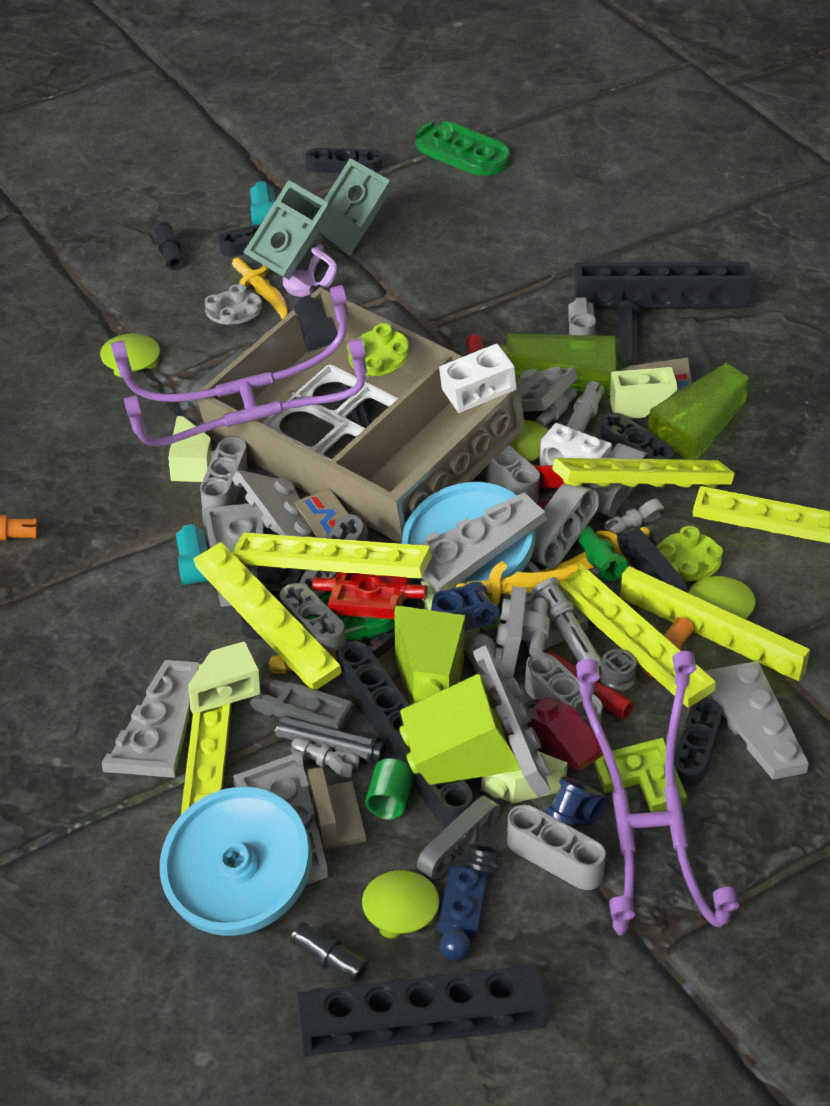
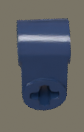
M472 582L465 586L439 591L432 599V611L465 615V631L492 624L500 613L498 606L488 598L487 588L482 582Z
M562 776L559 780L561 787L553 803L548 804L545 811L553 818L572 826L575 824L592 825L597 822L605 811L608 797L577 778Z

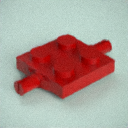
M339 572L334 578L315 576L312 583L313 591L332 592L328 601V608L335 615L395 619L396 605L401 606V603L406 598L426 600L428 594L427 585L409 584L411 578Z

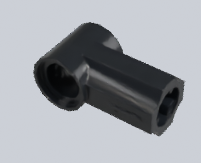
M310 295L301 297L294 306V311L301 326L302 336L308 352L329 347L338 334L332 317L326 316L319 299L313 298Z

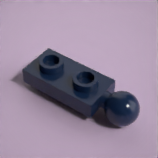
M450 866L439 920V934H444L440 940V951L450 961L457 962L465 959L471 950L469 937H478L488 872Z

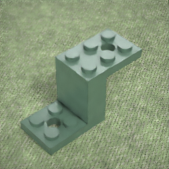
M351 158L324 200L288 180L243 253L287 280L290 279L316 236L351 256L395 184ZM362 189L361 197L353 201L354 193ZM285 236L286 240L283 246L276 248L279 238Z

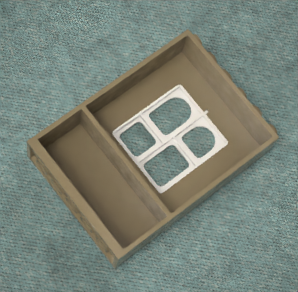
M319 287L310 296L319 299L326 316L332 317L338 333L339 322L336 320L331 294L329 291ZM347 301L346 306L349 317L347 331L343 342L337 350L319 364L305 371L273 381V384L253 389L257 406L275 401H280L281 403L313 397L314 391L322 384L328 382H340L353 387L357 382L358 376L355 375V371L348 360V341L373 330L380 323L389 324L392 330L402 333L409 341V357L399 369L382 376L365 375L366 379L363 388L336 410H329L320 404L296 407L253 421L229 427L226 425L206 431V434L210 437V440L217 444L227 437L243 439L246 443L248 461L279 478L291 481L294 486L310 495L330 488L348 514L358 516L366 526L401 544L405 524L420 503L441 489L460 483L471 482L491 462L492 458H496L525 429L520 384L516 382L517 390L458 413L442 390L439 366L463 356ZM293 310L249 349L245 350L228 367L224 368L207 385L202 387L200 391L216 388V385L266 372L275 373L294 367L317 356L326 348L308 352L302 336L301 326ZM240 392L223 397L213 396L197 400L203 423L223 418L224 414L245 409ZM367 398H373L389 406L366 428L346 418L350 412ZM297 411L311 413L335 426L333 430L312 447L289 437L279 428L280 422L285 416ZM351 434L356 437L333 459L324 455L342 436Z

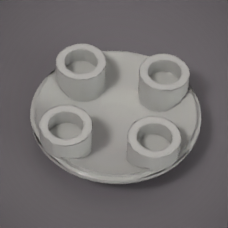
M242 284L232 285L229 291L217 295H209L205 298V313L207 317L220 324H239L256 317L263 308L261 298L253 292L246 291V286Z

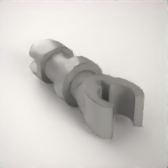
M652 499L638 510L631 509L623 517L617 516L608 520L604 526L605 530L618 535L619 532L629 527H640L642 522H654L662 517L659 510H663L664 506L658 499Z
M301 737L295 738L291 743V752L293 754L301 751L303 759H313L321 767L329 765L332 770L343 777H351L352 767L358 769L359 757L354 753L347 751L333 752L330 746L322 745L319 747L312 744L311 740Z

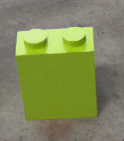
M396 605L395 659L408 702L412 705L460 682L464 666L465 615Z
M480 674L400 710L404 724L400 726V733L404 742L411 750L407 754V760L415 774L421 773L429 785L521 770L508 739L510 735L506 731L495 708L498 705Z

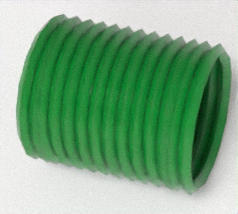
M392 758L383 759L377 763L365 800L366 806L371 813L384 819H395L402 816L405 812L414 778V772L409 765Z

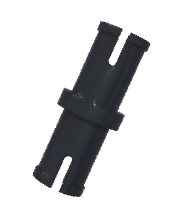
M158 223L155 226V234L159 241V252L164 256L166 266L170 270H178L184 265V259L180 253L181 244L178 238L174 236L170 223Z
M305 921L300 922L293 931L290 942L316 957L317 963L322 967L330 966L350 978L354 983L359 982L367 971L369 962L343 947L342 941L337 937L332 936L329 938L309 926Z

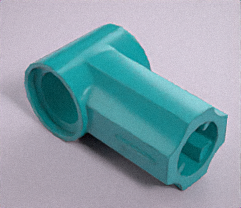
M256 182L255 186L250 188L252 226L261 225L275 202L273 187L269 186L266 182Z
M195 524L185 525L176 533L182 585L209 582L195 567L194 562L195 557L207 551L204 531L197 528Z

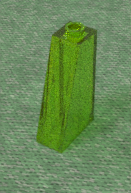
M507 333V346L501 345V349L514 365L515 378H520L523 372L530 369L541 371L556 366L560 367V369L573 367L578 378L569 387L584 392L588 382L597 381L600 384L596 392L603 385L605 388L603 396L610 397L611 372L616 371L615 336Z
M725 363L651 408L648 431L669 444L675 452L687 460H698L746 401L749 377Z

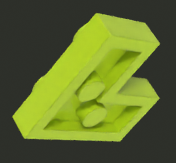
M659 738L613 750L612 753L619 769L623 788L640 784L650 812L667 810L664 792L666 787V744L664 739ZM603 755L594 761L593 764L604 793L614 791V786ZM674 766L675 784L679 787L681 805L683 806L687 804V795Z

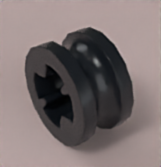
M482 844L468 845V851L471 853V856L466 858V866L485 872L498 871L499 865L496 863V859L501 857V850Z

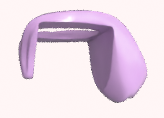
M322 244L312 248L311 251L314 255L307 271L295 270L289 280L283 278V286L289 294L296 297H304L310 295L309 288L312 285L317 286L320 284L326 290L332 284L337 266L334 260L324 253V246ZM323 259L329 264V268L322 281L318 283L315 281L314 273L318 261Z

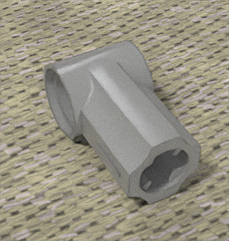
M576 298L574 302L568 305L569 347L577 352H588L595 347L596 319L594 317V306L587 301V298Z

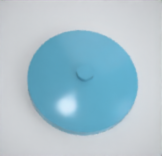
M466 482L441 489L426 498L412 512L405 524L401 544L418 545L426 541V536L437 531L439 535L456 528V523L466 518L471 520L483 516L486 509L517 495L504 487L485 482ZM535 529L460 583L466 584L471 581L488 580L492 569L501 561L507 564V568L502 572L500 578L510 577L517 572H522L534 550ZM414 578L420 585L421 581H424L422 578Z
M234 787L214 792L191 805L170 829L160 857V878L163 890L179 915L189 924L204 932L226 936L254 932L279 919L301 895L308 880L312 863L310 838L297 812L289 803L274 793L253 787Z

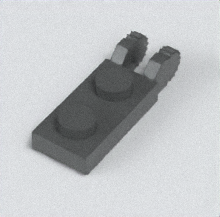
M272 678L264 679L261 682L260 691L262 693L253 696L249 702L252 709L267 716L272 714L278 717L284 716L339 731L343 729L353 712V703L349 700L292 682L285 683L272 680Z

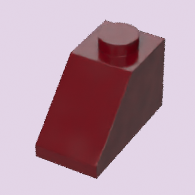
M547 697L537 702L534 707L528 710L532 720L527 723L528 729L533 728L541 744V748L537 749V751L567 762V766L578 771L583 770L603 756L595 734L573 706Z

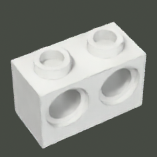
M498 344L439 366L442 390L458 413L517 390L514 365Z
M555 423L541 439L540 466L553 465L555 457L607 458L611 452L612 444Z

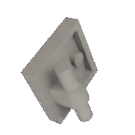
M556 366L548 370L537 371L536 369H530L523 372L517 381L520 384L523 412L543 410V413L535 422L544 427L552 420H557L568 409V404L577 396V391L573 387H569L578 378L574 368L560 369V367Z
M516 586L512 587L510 600L503 599L500 619L506 621L505 624H498L496 643L502 646L501 648H496L494 659L507 678L514 675L521 640L530 641L529 654L532 657L538 658L543 655L544 641L548 639L550 619L547 616V600L544 598L536 599L533 611L524 610L526 588Z

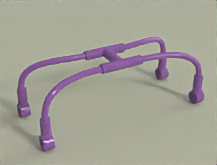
M343 285L330 288L336 320L339 322V331L335 340L328 348L317 356L294 367L275 373L266 372L219 384L213 389L182 394H162L145 390L132 379V369L124 340L111 343L120 376L124 378L126 384L133 392L144 398L163 402H181L213 396L223 397L240 392L245 407L244 410L224 414L223 418L201 424L168 437L151 438L145 433L146 427L137 395L124 398L133 432L137 434L143 443L149 446H164L224 425L229 427L282 413V410L340 401L357 394L363 388L366 379L365 375L367 374L366 354L361 338L348 341L355 375L358 376L356 384L350 389L334 394L281 403L280 401H275L257 406L253 392L255 388L273 384V381L305 371L319 364L337 350L345 338L347 321L349 319Z
M681 651L672 657L677 688L668 729L665 755L666 787L664 792L667 811L630 814L627 791L623 789L617 763L592 701L595 682L600 678L598 662L593 659H585L579 661L576 665L584 707L607 762L614 786L612 795L620 849L625 861L624 896L611 899L609 904L613 928L620 936L626 933L629 920L635 916L633 903L635 877L633 854L636 849L633 829L670 826L673 847L678 853L687 886L699 910L710 924L715 927L724 926L730 921L732 911L739 907L736 889L723 887L713 892L716 912L715 914L712 912L696 883L686 850L688 848L679 787L675 784L674 761L677 731L685 690L689 685L690 674L694 673L697 669L694 654L690 651Z

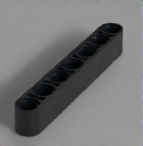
M357 641L345 643L339 649V664L341 667L339 678L341 683L381 740L386 742V747L394 759L409 765L407 754L411 750L404 742L400 733V726L404 725L400 710L410 706V704L368 646ZM414 773L412 785L444 829L472 804L473 794L464 780L429 785L421 773Z

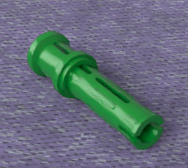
M587 524L576 540L586 551L587 561L592 566L598 568L600 576L605 581L612 582L618 580L627 569L626 559L621 554L615 553L613 544L606 539H601Z

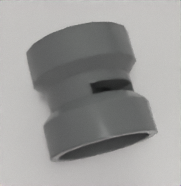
M623 649L607 651L601 661L602 673L600 683L611 687L625 697L629 696L635 686L634 675L637 666L635 656Z

